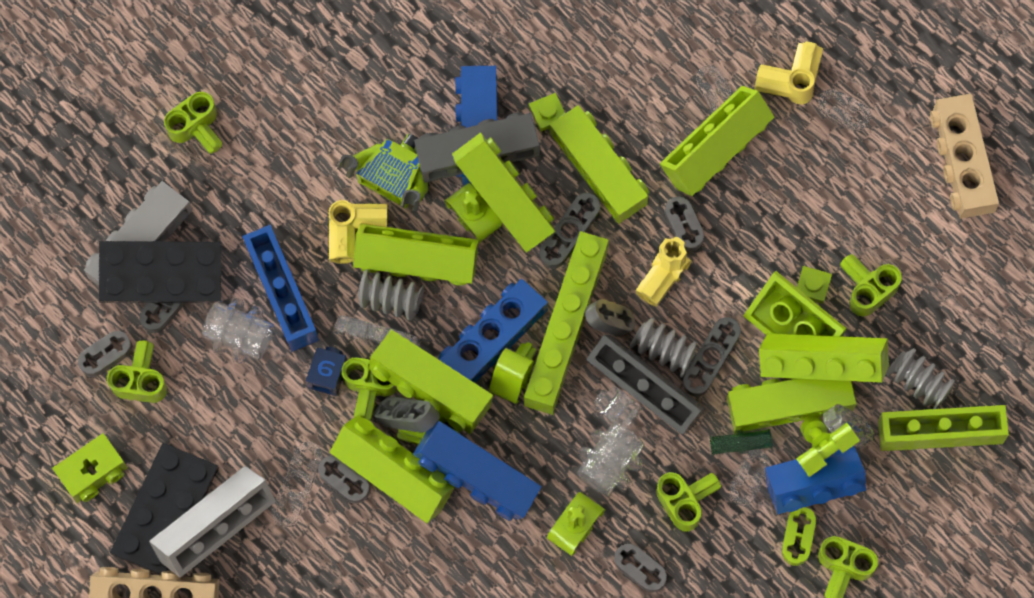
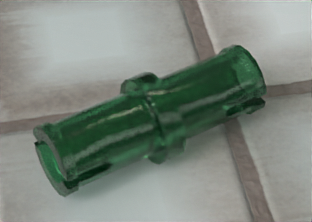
M770 429L743 433V430H736L737 434L709 436L712 456L739 452V455L746 454L745 451L773 449Z

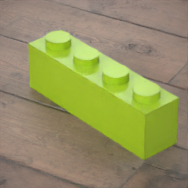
M741 86L660 163V166L675 188L693 196L701 191L716 173L722 171L726 163L737 153L743 151L749 141L764 131L767 124L775 117L759 91Z
M577 105L549 124L550 135L616 222L620 224L648 204L647 194H649V190L641 179L636 180L630 173L632 169L628 161L623 156L618 157L614 152V145L611 139L605 133L600 134L595 127L597 123L589 111L584 112Z
M480 132L452 153V156L460 170L527 253L555 232L551 223L554 217L545 205L542 207L537 205L534 201L537 195L527 182L524 185L519 182L516 177L520 174L510 160L504 162L498 154L502 151L494 139L490 137L487 140Z
M361 223L356 232L353 267L361 268L362 271L368 270V273L384 271L390 272L391 275L396 277L412 275L419 276L425 281L441 279L448 280L454 285L472 284L476 272L479 240Z
M392 329L370 356L369 369L376 378L383 382L389 381L407 398L413 397L416 400L430 402L439 414L446 418L448 423L458 431L464 430L471 435L491 407L493 394Z
M767 333L759 348L761 377L882 383L889 367L888 338Z
M776 378L762 382L761 386L750 387L749 384L735 386L727 395L734 434L804 421L811 416L820 418L852 412L856 406L851 381L792 378V380L780 382V379Z
M1005 405L882 412L878 420L881 451L1003 444L1009 436Z
M360 415L355 416L343 425L329 452L427 524L442 511L455 488L447 483L448 481L444 480L445 475L436 470L431 472L418 463L419 458L401 446L396 439L387 436L376 428L371 421Z

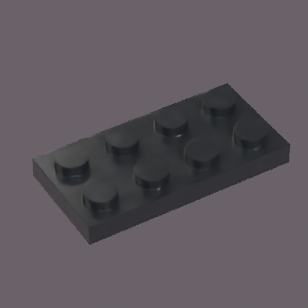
M99 241V303H221V242Z
M162 443L110 554L157 575H161L162 571H171L160 562L149 541L205 498L219 469L218 465Z

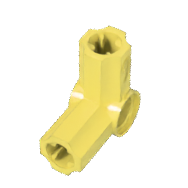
M812 42L799 43L792 71L761 64L757 73L755 90L788 97L796 104L803 105L808 103L813 97L823 48ZM803 84L807 87L804 89L796 88L795 85Z
M345 200L334 202L329 208V262L337 264L353 262L355 231L358 230L361 223L387 227V204H351ZM339 213H346L350 218L346 222H338L335 220V216Z
M678 237L672 239L665 238L659 247V253L652 263L651 270L636 289V294L650 305L655 307L659 305L674 282L680 281L679 276L684 269L687 270L692 260L687 258V252L684 248L685 242Z

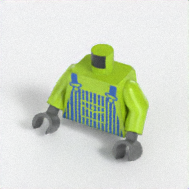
M407 134L401 145L387 139L382 144H375L353 156L343 155L337 166L338 170L341 168L348 169L346 173L348 178H352L354 172L357 171L358 183L405 209L409 204H412L414 212L418 211L419 202L428 192V182H423L414 140L419 138L412 134Z

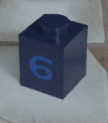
M317 347L306 378L307 387L337 397L343 380L342 366L347 361L346 355H343L341 350L334 347H326V349Z

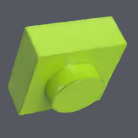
M556 93L529 103V109L540 132L549 129L550 123L565 114Z
M803 266L797 288L812 301L824 304L832 274Z

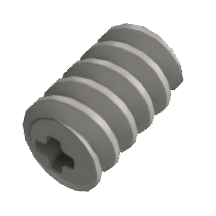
M365 270L359 285V305L361 308H366L371 302L372 311H378L382 306L384 314H389L394 308L395 317H401L405 312L406 319L412 321L419 311L424 293V285H422L418 292H415L414 282H411L407 289H404L403 279H399L397 284L393 286L391 276H388L384 283H381L380 273H376L373 279L370 280L368 270Z
M650 318L641 325L629 348L632 349L639 344L638 353L640 355L650 350L648 359L651 361L660 355L659 365L663 367L668 362H671L670 372L672 373L681 367L680 377L683 378L696 356L697 342L694 341L688 347L685 346V335L676 341L674 340L676 330L673 329L665 335V324L662 323L655 329L653 328L655 318Z
M915 348L908 352L903 351L891 364L885 375L889 376L897 372L894 379L895 383L898 384L906 379L905 391L916 387L913 397L918 399L926 395L923 405L927 407L935 403L933 409H938L952 391L955 380L951 379L946 383L942 382L945 372L942 371L934 375V363L926 368L923 367L926 357L922 356L917 360L913 359L916 352Z

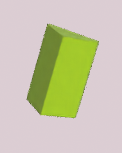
M777 271L771 275L743 315L765 335L768 333L844 337L847 329Z

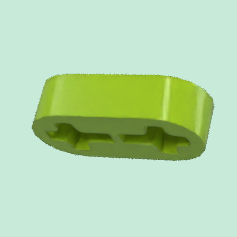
M807 507L790 512L782 545V556L792 566L804 564L811 551L816 517L814 512ZM800 514H805V518L807 521H810V525L805 524L802 534L797 533L798 523L793 521V518H798ZM795 538L801 539L800 550L805 552V554H799L797 559L792 558V552L787 551V547L792 548L794 546Z

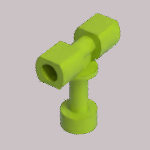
M811 416L802 422L800 430L804 438L812 443V448L796 459L807 475L811 477L827 465L825 459L839 449L842 453L846 452L860 442V439L848 423H845L830 434L827 433V427L819 417Z

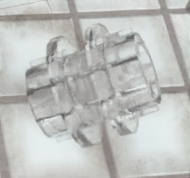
M234 298L229 306L221 302H216L212 306L204 323L202 337L213 342V352L218 356H222L228 348L232 349L233 362L238 364L242 363L247 356L260 360L270 344L274 332V324L263 320L264 311L262 307L253 306L249 313L243 312L244 301Z
M612 423L606 432L598 429L593 430L590 438L596 446L594 449L588 447H581L579 449L578 455L583 464L578 469L577 475L594 490L606 496H609L616 486L628 489L631 480L626 471L630 469L640 472L644 465L638 457L645 446L643 441L629 429L618 423Z

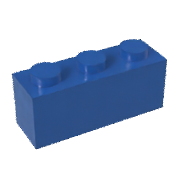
M855 446L844 453L839 449L825 459L827 465L811 477L807 475L797 459L766 467V485L777 515L785 512H794L803 507L823 504L829 500L853 496L859 492L866 491L865 470Z

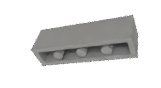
M161 181L157 187L153 186L149 189L144 197L145 201L138 209L134 208L128 213L124 225L118 231H113L106 241H167L193 211L191 204L182 195ZM94 253L87 260L84 271L88 279L99 286V253Z
M244 466L149 542L160 562L181 578L274 504L276 500L266 480Z

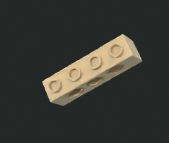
M972 94L936 100L933 111H930V121L933 128H938L940 138H937V149L940 156H945L947 165L943 167L946 183L952 184L954 192L950 194L952 209L954 211L958 210L960 219L995 213L999 201ZM958 126L963 133H953L949 127ZM964 153L970 160L961 161L956 157V154ZM970 180L975 183L977 188L969 189L964 186L963 181Z
M101 567L100 571H96L90 576L89 598H122L117 593L118 584H125L129 587L131 592L130 598H150L147 592L149 586L158 587L162 594L161 598H179L178 591L180 588L189 589L192 592L193 598H219L220 579H212L209 573H193L192 577L180 578L172 571H162L161 575H149V570L132 569L130 573H118V568Z

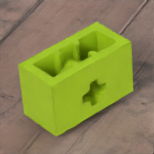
M102 433L52 469L76 503H79L81 500L83 502L92 500L98 495V489L107 482L111 485L119 481L124 476L123 471L128 467L105 434ZM93 466L97 473L91 475L87 468Z

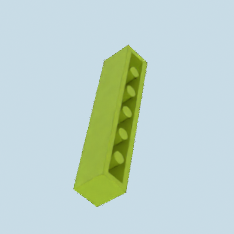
M582 231L579 233L524 395L525 407L551 415L554 414L586 319L585 309L591 304L608 253V239Z

